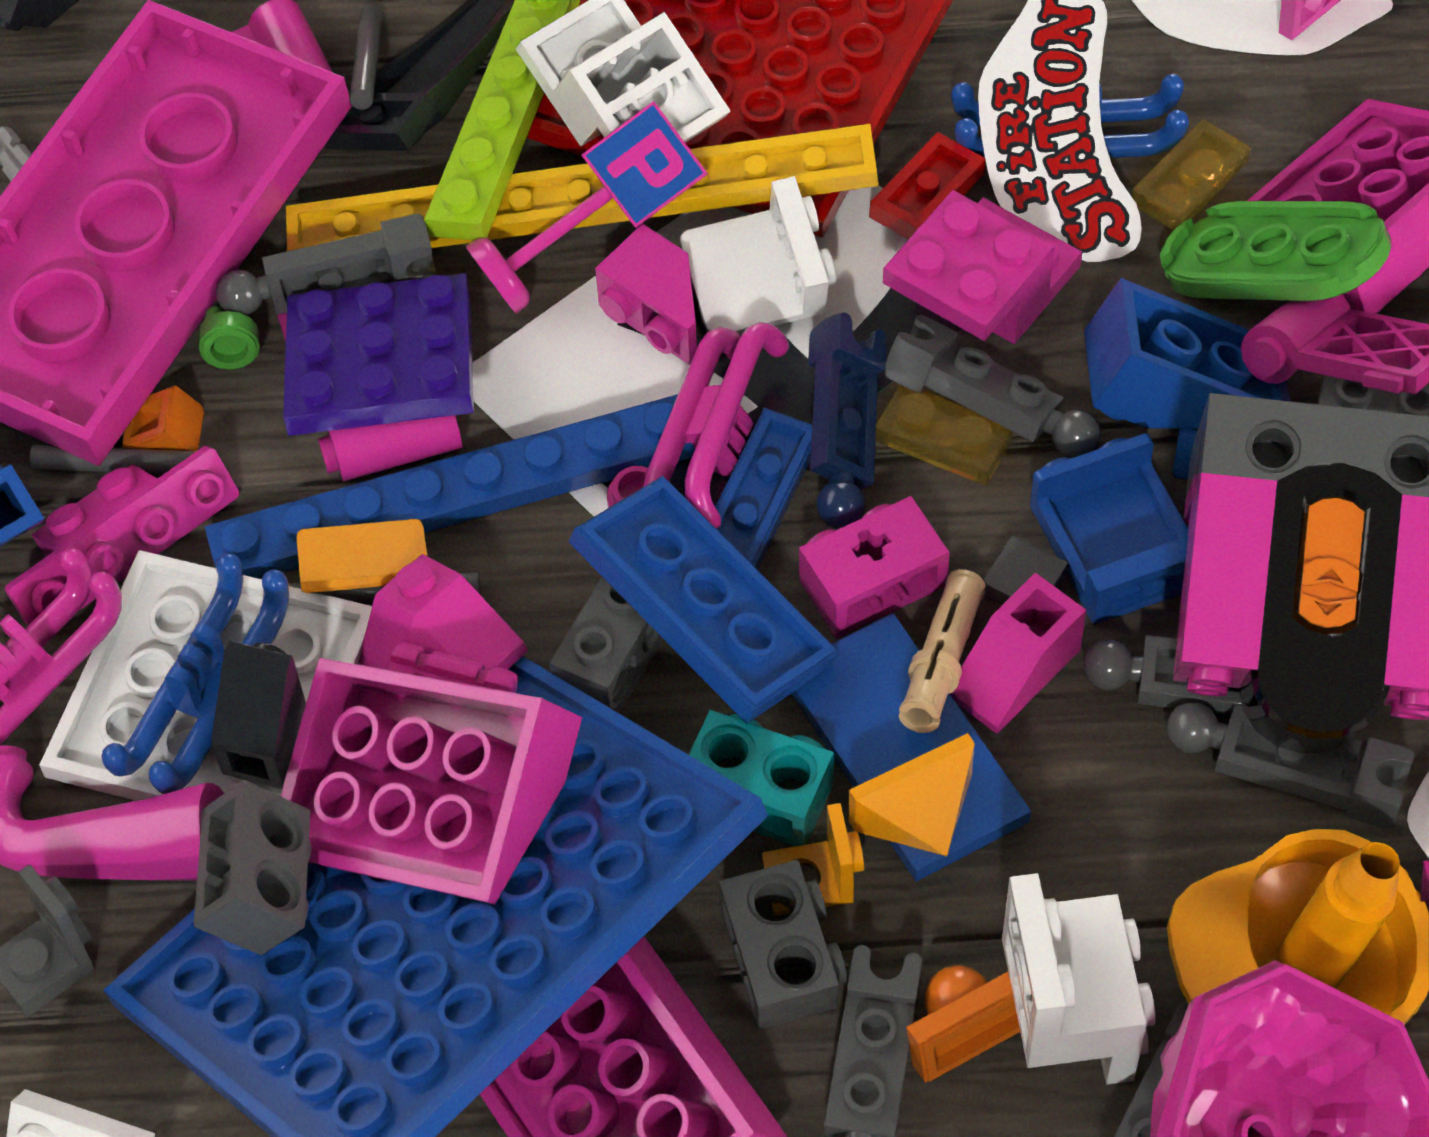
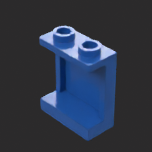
M1147 433L1130 439H1113L1102 445L1098 450L1071 459L1066 457L1055 459L1033 474L1030 508L1056 557L1068 562L1067 577L1093 625L1182 594L1189 529L1152 465L1151 459L1154 444Z

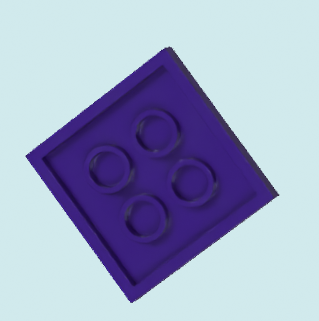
M467 273L445 276L433 275L422 279L371 283L366 286L326 291L314 290L302 294L287 295L283 419L288 436L474 413L471 299Z

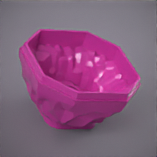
M1276 960L1196 996L1188 1005L1180 1027L1174 1037L1167 1042L1160 1056L1163 1075L1153 1094L1150 1137H1429V1079L1403 1022Z

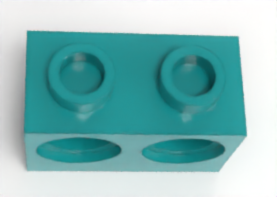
M709 710L689 755L762 799L768 817L753 832L793 846L807 845L834 784V752L826 750L820 743L802 735L788 737L763 728L756 720L746 724L737 714L727 716ZM724 759H736L742 762V764L734 768H722L716 765L717 762ZM785 780H797L802 782L804 786L795 790H786L778 787L777 784Z

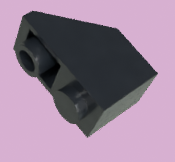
M228 641L223 655L211 744L223 775L282 789L305 710L306 700L293 656L286 654L274 645L255 643L251 646Z

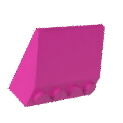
M1367 99L1247 200L1348 201L1363 203L1376 210L1378 217L1383 220L1390 235L1391 250L1387 260L1375 275L1362 285L1343 294L1350 305V309L1375 314L1379 313L1386 304L1412 281L1419 278L1429 267V111Z
M319 658L280 796L311 810L309 831L311 855L308 863L495 904L565 784L582 717L539 697Z
M645 936L480 1093V1096L507 1137H788Z

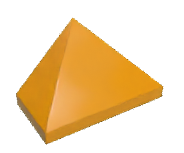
M967 733L850 789L849 823L854 831L947 856L972 777L975 743L970 735Z

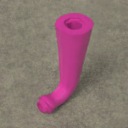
M0 746V864L2 866L20 871L30 864L39 876H55L57 878L197 881L202 810L225 794L219 786L214 783H203L144 800L34 821L25 820L21 812L20 803L22 796L34 778L33 767L27 762V752L24 749L15 746Z

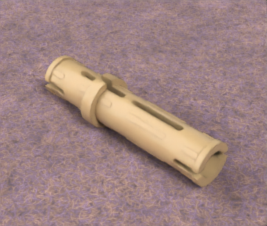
M958 569L952 571L947 576L946 586L932 619L923 649L918 651L911 660L908 670L911 682L898 712H900L899 720L912 731L929 733L937 729L941 721L940 716L947 696L958 687L962 675L959 661L966 641L969 638L980 601L985 594V582L975 572Z

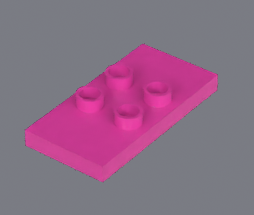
M147 0L0 196V422L100 466L203 320L206 310L217 300L216 289L219 280L230 271L238 270L352 107L345 78Z

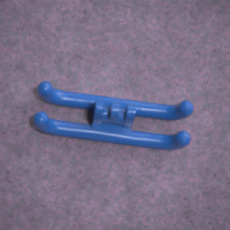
M1176 74L1166 75L1161 82L1160 89L1156 93L1141 98L1102 99L1101 83H1099L1101 122L1143 121L1155 119L1168 113L1177 105L1184 89L1182 78ZM957 83L951 93L954 111L962 118L955 126L954 135L956 142L985 158L982 137L978 135L977 126H980L979 103L974 98V89L968 83ZM1177 109L1171 111L1166 117L1164 126L1154 132L1103 135L1109 157H1146L1173 149L1184 138L1189 126V117L1187 113Z
M231 553L223 554L217 559L216 571L218 578L214 596L129 740L124 746L120 743H111L103 749L101 754L102 762L105 768L114 776L132 775L144 765L177 710L198 719L171 764L167 761H158L150 767L149 780L153 787L161 794L183 789L196 775L212 748L211 739L225 651L221 635L238 606L244 580L242 563L236 555ZM273 569L263 575V599L260 611L242 644L251 646L255 643L272 644L284 621L289 602L288 580L280 570Z

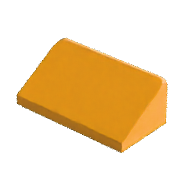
M419 519L307 528L299 530L296 535L301 592L305 591V593L385 586L396 577L403 567L412 563L421 554L427 556L424 527Z

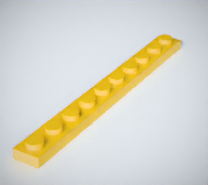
M865 124L690 149L708 175L650 218L768 202L771 196V182L793 176L796 178L801 197L879 186L871 125ZM588 164L512 174L487 238L494 240L542 233L604 185ZM438 184L286 206L287 252L381 230L380 223L386 220L412 214H420L425 218ZM611 199L574 228L630 220L616 201ZM429 236L431 248L466 244L473 241Z

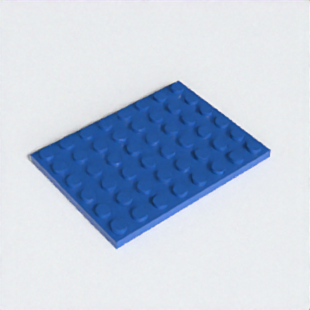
M522 656L508 669V671H512L518 676L516 693L543 698L581 716L582 721L565 784L495 904L308 863L306 899L309 908L305 927L263 955L193 927L194 909L103 991L115 1008L271 1137H436L768 817L762 799Z

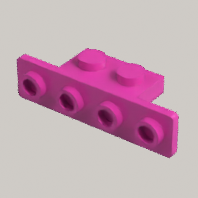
M203 446L159 478L152 476L133 464L127 468L113 470L100 479L96 490L77 503H69L53 511L47 517L46 524L31 534L46 557L5 586V592L28 626L60 594L66 584L67 575L60 565V556L63 551L69 548L79 549L87 557L92 567V575L104 571L112 575L116 582L119 583L127 577L139 550L160 554L237 499L239 490L216 450L209 446ZM91 590L87 601L81 609L96 599Z

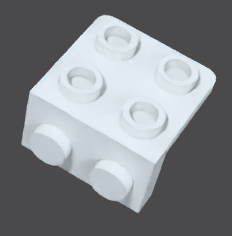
M795 176L771 182L769 210L689 229L681 235L680 248L689 255L691 284L706 332L718 327L733 329L741 335L748 327L758 322L777 326L825 314L828 287L836 283L835 269L829 250L827 248L818 249L813 232L819 230L815 205L811 196L801 197Z

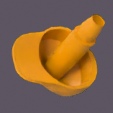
M1312 829L1286 835L1254 860L1217 871L1192 883L1174 902L1167 924L1171 959L1179 987L1188 1005L1196 996L1275 960L1284 965L1287 964L1403 1022L1404 1026L1417 1013L1429 991V912L1425 901L1421 902L1420 893L1415 889L1407 870L1400 865L1398 854L1392 847L1380 842H1370L1346 830Z

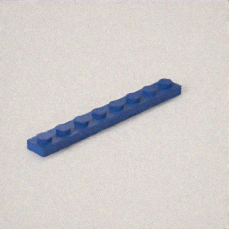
M678 394L204 526L215 568L217 559L221 555L231 553L240 559L243 575L262 579L267 571L273 569L280 570L283 573L299 569L296 535L301 529L419 519L423 523L424 533L611 481L614 480L620 471L628 467L644 466L648 468ZM685 443L678 461L692 458L695 451L692 443Z

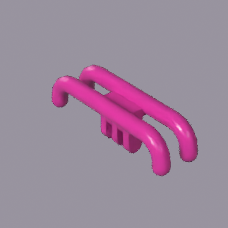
M758 322L748 327L742 336L733 329L724 327L715 328L705 334L697 347L646 473L644 487L661 476H664L670 482L685 443H692L695 451L685 478V498L716 529L721 525V516L711 499V478L713 472L722 476H731L738 462L736 457L742 454L746 441L744 438L748 437L751 432L753 421L740 403L761 350L764 348L772 357L779 358L784 356L789 349L787 337L773 324ZM723 352L731 360L721 385L709 386Z
M69 548L63 551L60 556V565L67 575L66 584L60 594L25 629L9 614L0 621L2 630L11 637L4 645L0 643V700L4 703L0 707V745L108 636L118 621L122 610V592L112 575L104 571L92 575V567L87 557L79 549ZM91 590L96 598L94 611L52 656L49 655L43 647L78 613L87 601Z

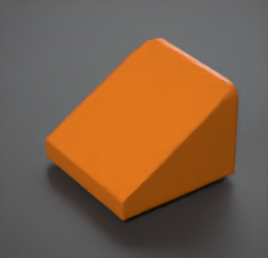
M176 385L151 394L125 429L122 448L198 451L204 408Z

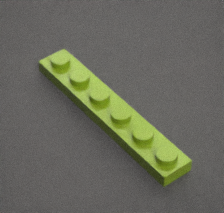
M581 0L514 1L424 218L429 236L464 240L487 238L544 94V91L516 51V47L524 39L577 8Z

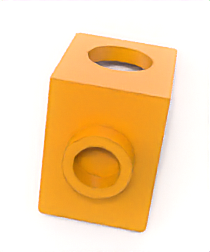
M841 803L827 805V841L762 853L764 869L794 860H799V863H807L816 868L821 877L819 887L825 908L853 903L854 873L864 871V859L858 832H847ZM771 903L775 916L792 913L783 904Z

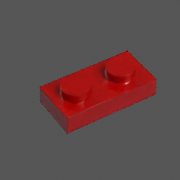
M937 132L870 201L869 218L909 240L952 190L964 196L984 175L986 159Z

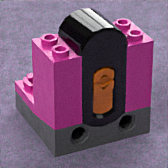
M1210 393L1190 455L1184 522L1186 525H1189L1173 680L1188 682V692L1205 696H1227L1228 687L1240 688L1242 709L1254 730L1275 746L1301 754L1329 752L1351 742L1376 717L1384 705L1391 706V716L1412 720H1429V416Z

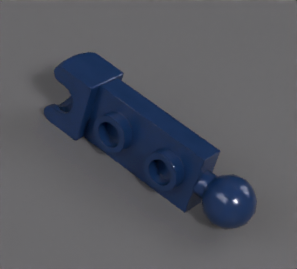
M846 312L824 319L813 328L809 336L808 365L815 368L810 471L829 479V483L819 492L816 507L819 518L834 529H840L860 520L864 515L866 502L861 490L874 484L877 374L886 369L887 337L884 331L877 329L871 333L868 340L857 342L853 335L852 318Z

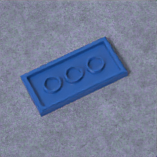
M664 476L577 526L568 541L746 724L831 667L840 653Z
M894 613L832 643L840 652L833 665L791 693L827 749L834 752L835 761L853 788L967 733L975 743L972 777L948 855L943 856L889 841L915 882L1030 822V808L950 694H948L939 727L934 731L918 733L905 727L899 720L900 712L898 711L911 682L908 674L909 666L913 656L920 650Z

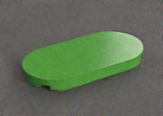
M1233 201L1217 204L1205 210L1208 217L1201 219L1195 224L1192 218L1179 224L1162 246L1160 260L1172 289L1187 297L1316 301L1349 292L1375 275L1389 256L1391 238L1383 220L1378 217L1376 210L1363 203L1348 201Z

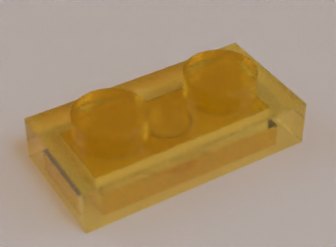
M1202 119L1133 188L1132 198L1136 202L1138 209L1174 230L1185 220L1193 219L1248 163L1251 147Z
M899 385L876 424V442L985 486L988 485L1013 438V431L964 406L923 391L921 394L916 393L902 385Z

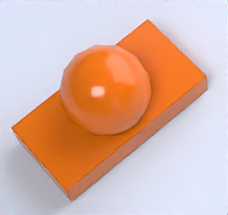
M952 965L940 969L929 979L924 993V1006L928 1015L906 1027L912 1065L925 1083L931 1082L1020 1032L1009 973L1006 972L987 982L985 977L973 967Z

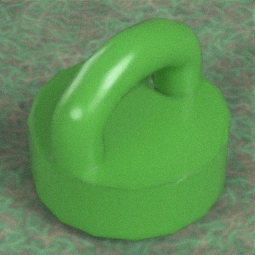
M221 306L209 307L206 310L205 320L200 325L198 333L201 357L208 364L227 370L243 368L252 363L258 356L260 348L257 324L249 316L240 312H224Z

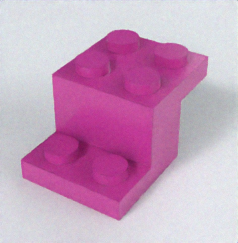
M952 190L885 265L882 283L983 341L993 332L1015 345L1081 267L1082 251L984 197L976 203Z

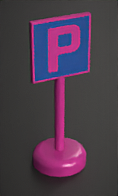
M654 101L581 155L604 185L601 189L506 260L488 238L475 239L465 246L515 314L525 308L530 301V293L515 271L611 199L616 201L633 226L637 228L708 175Z

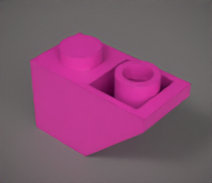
M641 224L595 268L599 305L604 313L617 323L625 322L645 335L651 345L664 354L672 353L690 365L697 350L689 255L686 251L646 225Z
M1034 573L991 616L961 666L962 675L958 687L950 695L959 706L998 734L1081 650L1086 609L1040 575Z

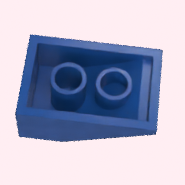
M1120 278L1084 330L1092 404L1094 408L1101 410L1112 419L1127 420L1145 428H1199L1210 393L1290 402L1291 400L1287 380L1281 383H1266L1257 379L1248 371L1242 360L1241 353L1242 341L1249 332L1248 329L1123 278Z

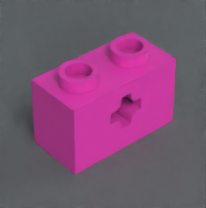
M909 496L892 505L882 504L868 511L862 519L838 530L829 529L822 531L812 537L807 544L799 547V582L837 639L945 588L950 552L912 496Z

